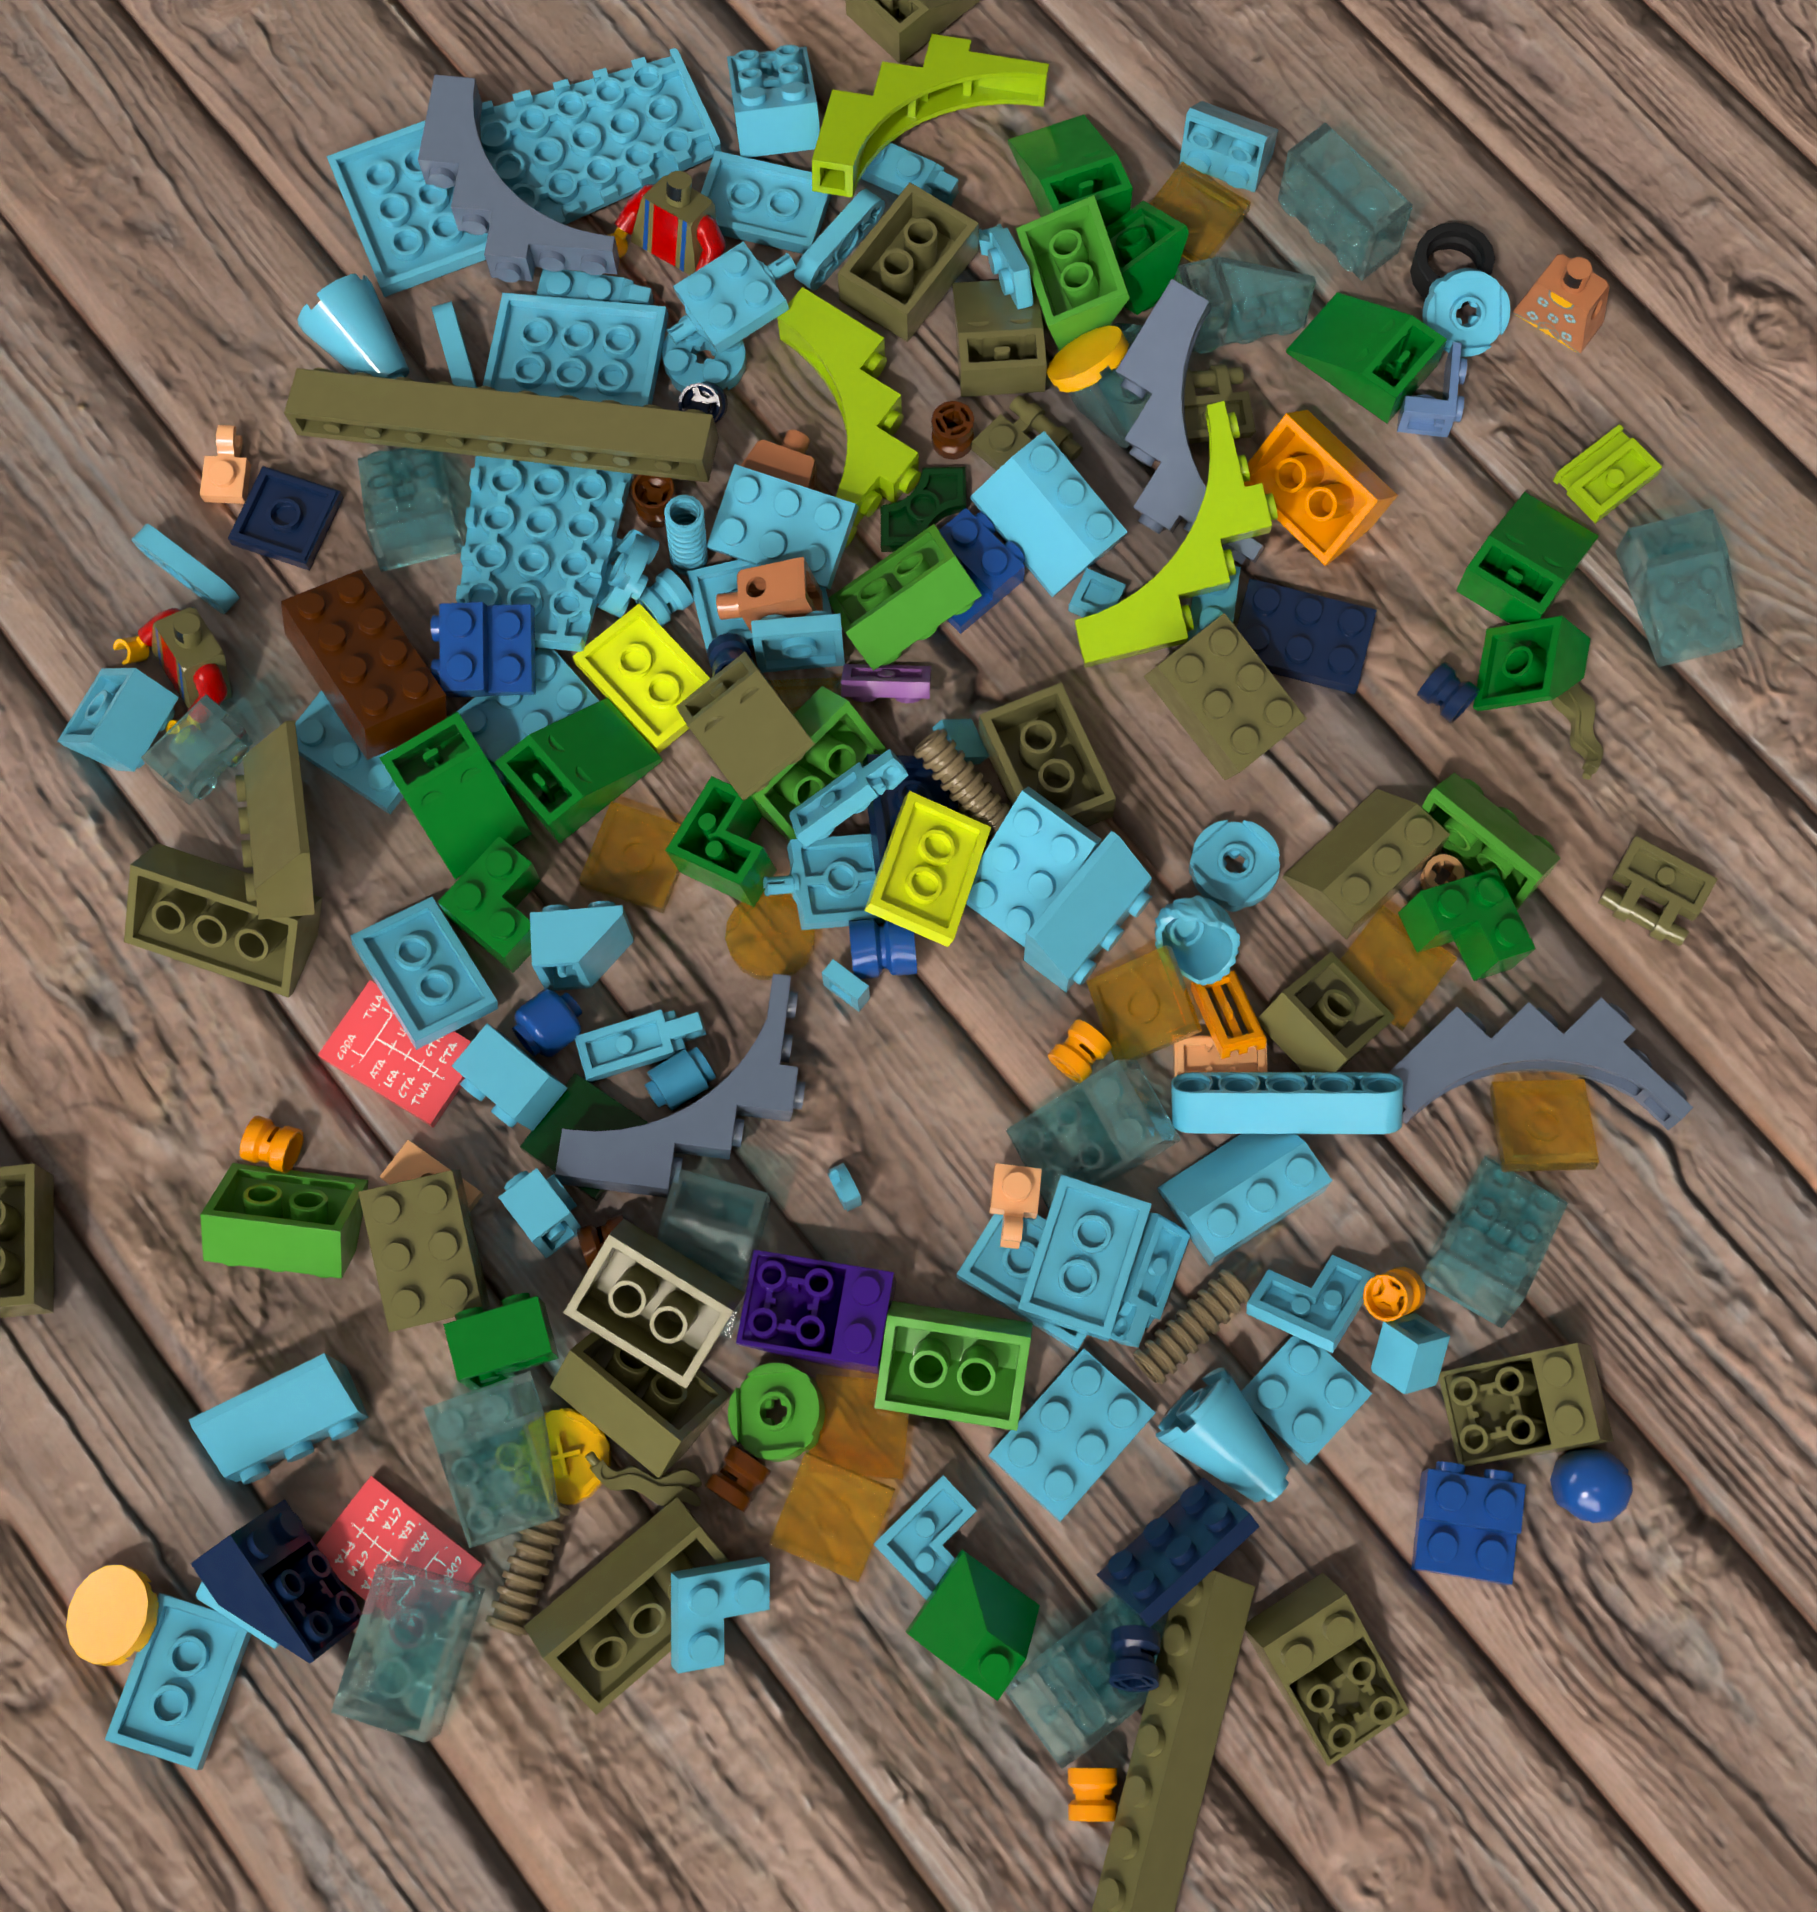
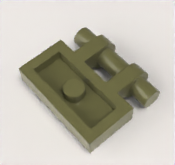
M1225 364L1211 365L1209 370L1191 371L1188 368L1184 399L1185 422L1189 444L1209 442L1205 417L1206 407L1209 404L1225 401L1227 413L1235 412L1240 431V438L1237 439L1251 438L1256 432L1249 391L1232 393L1231 385L1243 383L1244 373L1242 367L1227 368ZM1210 387L1214 391L1213 395L1196 396L1195 388Z
M1020 395L1011 402L1009 407L1011 411L1020 417L1014 424L1000 414L972 441V451L996 471L1014 454L1032 441L1027 435L1033 429L1039 434L1045 431L1060 451L1072 461L1077 459L1083 451V447L1072 439L1073 433L1065 426L1058 427L1044 416L1045 410L1036 402L1030 404Z
M1635 836L1612 876V879L1627 886L1626 891L1621 895L1607 887L1598 903L1612 910L1613 917L1623 922L1629 919L1649 930V936L1662 942L1663 939H1666L1680 947L1689 931L1674 923L1677 915L1680 914L1694 921L1700 914L1718 879ZM1641 894L1664 906L1660 915L1637 903Z

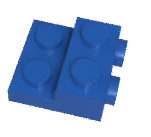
M967 508L962 510L939 530L982 594L966 612L960 615H953L947 620L960 634L1024 581L1025 565L1023 564L1025 557L1021 550L1011 541L1003 544L993 535L996 530L990 519L981 512L974 516Z
M484 602L439 604V615H433L431 618V635L434 642H439L440 659L432 660L431 673L447 697L536 695L534 606L531 604L487 606Z
M1437 1461L1435 1470L1426 1469L1422 1471L1411 1570L1512 1585L1517 1535L1521 1534L1526 1484L1513 1482L1514 1473L1502 1470L1485 1469L1484 1477L1465 1475V1465L1452 1462Z

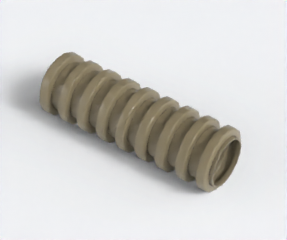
M938 729L917 745L914 756L916 759L922 758L924 760L923 767L926 770L931 768L934 780L940 779L942 781L940 787L943 791L949 790L951 792L949 798L952 801L958 800L960 803L958 809L961 812L967 811L968 817L991 827L987 843L990 844L1007 816L1010 807L1007 803L1001 804L999 802L1001 796L990 791L992 785L989 782L983 783V774L980 771H973V762H966L964 760L965 753L963 750L957 751L955 749L956 742L953 739L947 740V731L945 729Z
M1222 1269L1218 1273V1280L1211 1279L1207 1283L1209 1287L1207 1290L1200 1289L1197 1292L1198 1299L1196 1301L1190 1299L1186 1303L1188 1307L1186 1310L1179 1309L1176 1312L1177 1319L1175 1321L1169 1319L1165 1323L1166 1329L1164 1331L1158 1329L1154 1333L1156 1338L1153 1341L1147 1339L1144 1342L1145 1349L1143 1351L1137 1349L1133 1353L1134 1361L1153 1382L1163 1385L1167 1380L1165 1377L1167 1373L1173 1375L1177 1371L1176 1365L1178 1363L1184 1365L1188 1361L1187 1354L1189 1352L1195 1354L1199 1350L1197 1346L1199 1343L1206 1344L1209 1341V1333L1216 1334L1220 1330V1323L1227 1324L1231 1320L1229 1314L1239 1313L1241 1310L1240 1304H1247L1251 1293L1242 1280L1233 1272Z
M538 1495L535 1497L531 1496L528 1501L532 1504L530 1512H524L523 1517L527 1519L525 1527L519 1526L518 1532L522 1534L520 1541L515 1540L513 1543L516 1552L514 1556L509 1555L507 1562L511 1563L509 1571L504 1570L502 1573V1577L506 1578L504 1585H498L496 1591L500 1593L498 1601L493 1600L491 1603V1607L495 1608L493 1615H487L485 1620L493 1628L520 1637L528 1634L524 1626L527 1619L532 1620L534 1617V1613L530 1611L532 1605H538L540 1599L536 1597L538 1589H544L545 1584L541 1582L543 1574L549 1575L550 1569L546 1567L548 1560L553 1561L555 1558L552 1549L554 1545L559 1546L561 1540L557 1538L559 1530L564 1531L566 1527L562 1521L564 1516H570L571 1513L567 1505Z

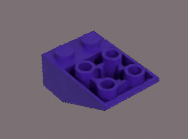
M753 1250L736 1344L831 1367L879 1375L887 1314L892 1301H894L897 1284L895 1274L890 1271Z

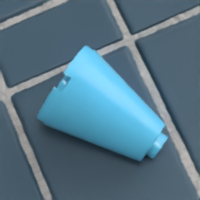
M350 274L337 279L316 294L321 301L312 310L308 304L302 308L297 318L298 326L351 374L364 372L374 377L389 379L408 376L410 372L375 289L367 276L363 275L361 280L357 274Z
M1217 1368L1202 1378L1208 1386L1196 1392L1189 1389L1170 1408L1158 1425L1161 1432L1156 1433V1438L1162 1444L1253 1502H1260L1263 1499L1267 1502H1272L1288 1486L1289 1482L1285 1477L1288 1474L1289 1468L1231 1374L1225 1368Z

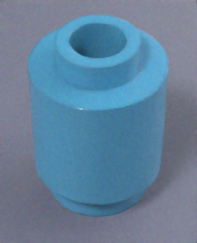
M695 1047L689 1052L683 1049L648 1071L647 1074L651 1081L644 1086L658 1108L666 1104L673 1111L708 1089L707 1083L715 1079L716 1076L698 1047Z

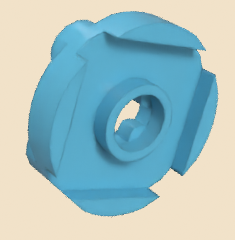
M1473 268L1458 269L1432 282L1423 306V323L1447 339L1444 351L1449 353L1452 342L1462 343L1461 357L1479 355L1491 347L1490 344L1496 340L1499 334L1502 335L1507 328L1510 318L1509 297L1503 286L1487 273ZM1468 301L1469 306L1476 308V315L1469 316L1468 323L1462 324L1461 318L1456 317L1457 309L1462 307L1464 302Z
M687 315L680 318L679 322L685 319ZM697 331L680 341L677 345H675L668 334L662 347L665 372L670 377L674 387L681 393L690 384L701 382L713 383L722 389L728 387L729 391L739 383L746 369L747 357L743 339L720 354L716 352L709 340L699 335ZM708 350L715 357L714 359H706L704 364L698 363L696 354L700 351Z
M635 529L630 530L616 550L621 554L614 565L609 563L597 602L599 604L598 608L621 618L629 605L630 599L638 600L648 581V576L642 573L646 564L649 565L654 559L659 548V541Z
M1223 820L1208 826L1198 836L1193 846L1188 869L1196 889L1204 898L1213 900L1227 911L1236 912L1245 907L1258 904L1271 893L1279 876L1280 854L1274 838L1260 825L1243 820L1242 823ZM1228 855L1233 859L1239 856L1245 859L1242 866L1244 872H1229L1226 869L1227 862L1224 857Z

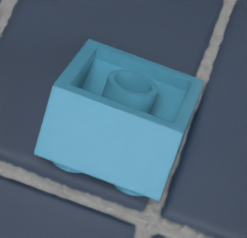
M102 668L57 742L117 771L135 772L136 768H141L150 758L153 747L150 745L157 733L163 731L168 722L173 719L175 710L172 708L179 697L137 668Z

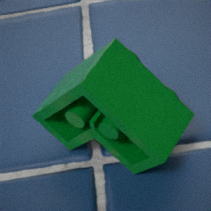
M711 776L665 850L679 872L755 907L765 888L763 889L764 877H773L777 871L764 847L748 840L762 818L752 797L749 796L743 801L731 784Z
M499 836L439 899L438 904L453 924L512 973L531 955L530 919L517 910L516 907L541 880L533 863Z
M1496 868L1422 890L1398 912L1417 953L1454 941L1473 981L1511 970L1536 949Z
M530 1293L515 1294L501 1301L502 1307L485 1312L483 1307L469 1308L456 1313V1321L443 1324L457 1381L476 1393L521 1379L519 1370L559 1359L546 1306L538 1296L530 1297Z

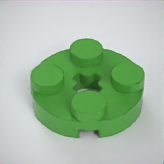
M767 1363L750 1371L747 1374L749 1377L743 1381L740 1388H735L728 1406L729 1427L737 1442L741 1443L745 1450L754 1456L772 1462L788 1461L800 1456L804 1451L814 1448L819 1441L820 1431L825 1418L823 1395L814 1378L785 1363ZM780 1399L781 1405L787 1407V1414L785 1417H782L781 1423L775 1425L773 1419L766 1418V1410L774 1408V1400Z

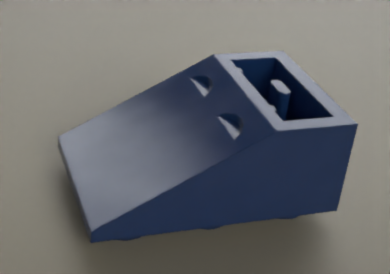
M285 1499L227 1536L190 1563L219 1606L309 1664L366 1621V1618L358 1608L356 1600L345 1589L331 1568L328 1559L320 1552L303 1527L301 1519L293 1512Z

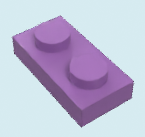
M844 664L841 679V697H851L859 702H871L877 698H895L902 703H915L921 699H930L931 666L881 665L873 671L868 664Z

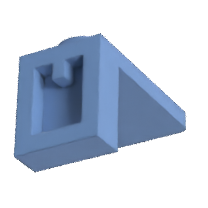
M1452 342L1445 362L1442 400L1435 399L1430 395L1405 396L1398 416L1397 432L1448 438L1453 422L1461 421L1464 409V396H1457L1458 384H1464L1467 371V359L1461 358L1462 343Z

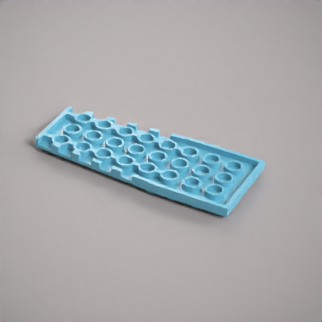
M670 49V57L648 63L645 57L631 60V68L608 74L606 68L592 71V79L570 85L568 79L552 83L554 90L533 96L530 89L512 94L514 101L498 106H493L492 100L483 102L480 121L481 142L493 169L502 181L525 203L552 220L566 225L636 193L647 184H656L663 176H668L671 172L685 171L713 158L715 150L722 152L720 139L678 49ZM425 121L326 156L384 297L486 260L484 253L488 233L473 235L466 231H458L451 209L454 187L439 188L425 183L418 162Z
M502 292L483 386L492 387L497 391L515 393L524 390L531 391L541 396L560 397L562 395H570L586 401L601 402L603 400H613L622 405L640 407L652 405L668 322L666 306ZM476 456L475 467L471 468L469 486L472 492L470 507L466 508L465 524L467 526L465 546H462L460 561L463 567L461 584L457 585V603L484 602L487 606L531 604L535 607V647L583 651L634 474Z

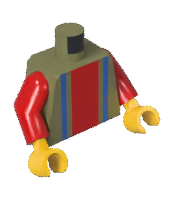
M683 171L671 172L668 176H663L655 185L647 184L631 196L614 223L618 226L614 233L608 234V236L615 237L619 258L627 253L628 242L626 237L630 234L632 235V243L689 275L723 255L726 245L716 221L715 204L707 196L692 189V178Z
M188 607L184 610L171 608L163 610L152 617L138 630V636L117 639L113 644V649L115 651L127 649V658L122 662L123 665L147 660L149 647H152V653L188 707V719L169 721L166 726V734L178 735V739L174 743L175 746H190L198 744L201 740L202 730L200 724H206L222 702L232 698L225 655L194 607Z

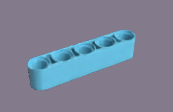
M1382 1072L1183 1073L1177 1075L1171 1081L1172 1124L1178 1131L1201 1134H1390L1398 1131L1403 1124V1081L1396 1075Z

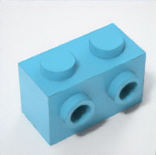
M488 1023L452 1065L464 1077L460 1085L479 1101H482L487 1096L496 1104L491 1112L511 1128L518 1122L533 1131L568 1089L507 1036Z
M536 1168L531 1173L523 1171L506 1183L504 1186L506 1191L498 1198L546 1259L577 1236V1229L581 1228V1226L570 1212L577 1205L554 1174L545 1179Z

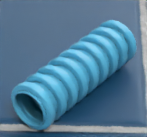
M678 495L667 503L664 511L669 557L673 569L679 574L688 576L687 571L704 568L708 561L704 508L695 497Z

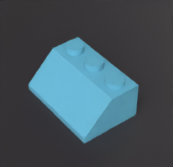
M1045 431L1014 454L970 497L977 508L990 519L996 531L1006 543L1011 541L1021 550L1025 557L1023 563L1051 597H1054L1086 571V568L1091 567L1113 549L1128 532Z
M1111 830L1026 933L1024 961L1065 992L1075 982L1081 986L1089 978L1097 965L1093 959L1102 948L1109 952L1116 945L1125 931L1120 926L1130 914L1137 918L1152 898L1148 894L1152 877L1115 832Z
M1240 1134L1159 1186L1157 1190L1181 1226L1189 1231V1234H1191L1190 1239L1210 1267L1324 1193L1333 1180L1307 1143L1297 1134Z
M323 1353L189 1419V1422L223 1477L235 1482L242 1481L243 1484H249L267 1476L270 1473L269 1466L285 1458L287 1462H294L310 1455L315 1451L313 1445L328 1437L335 1441L351 1435L359 1429L357 1423L369 1416L347 1366Z

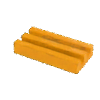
M1235 970L1230 971L1221 981H1216L1213 984L1202 986L1191 981V992L1221 1059L1229 1058L1231 1051L1235 1050L1238 1051L1239 1055L1248 1053V1047L1255 1046L1256 1050L1265 1049V1034ZM1220 985H1227L1249 1034H1242L1232 1008ZM1206 988H1209V989H1210V992H1211V994H1212V996H1213V998H1214V1000H1215V1003H1216V1005H1217V1007H1218V1009H1219V1012H1220V1014H1221V1016H1222V1018H1223V1020H1224V1023H1225V1025H1226V1027H1227V1029H1228V1031H1229V1034H1230V1036H1231V1038H1229V1039H1228V1037H1227V1035H1226V1033H1225V1030H1224V1028H1223V1026H1222V1024H1221V1022H1220V1019H1219V1017H1218V1015H1217V1013H1216V1010H1215V1008H1214V1006H1213V1004H1212V1002H1211V999H1210V997H1209V995H1208V993H1207Z

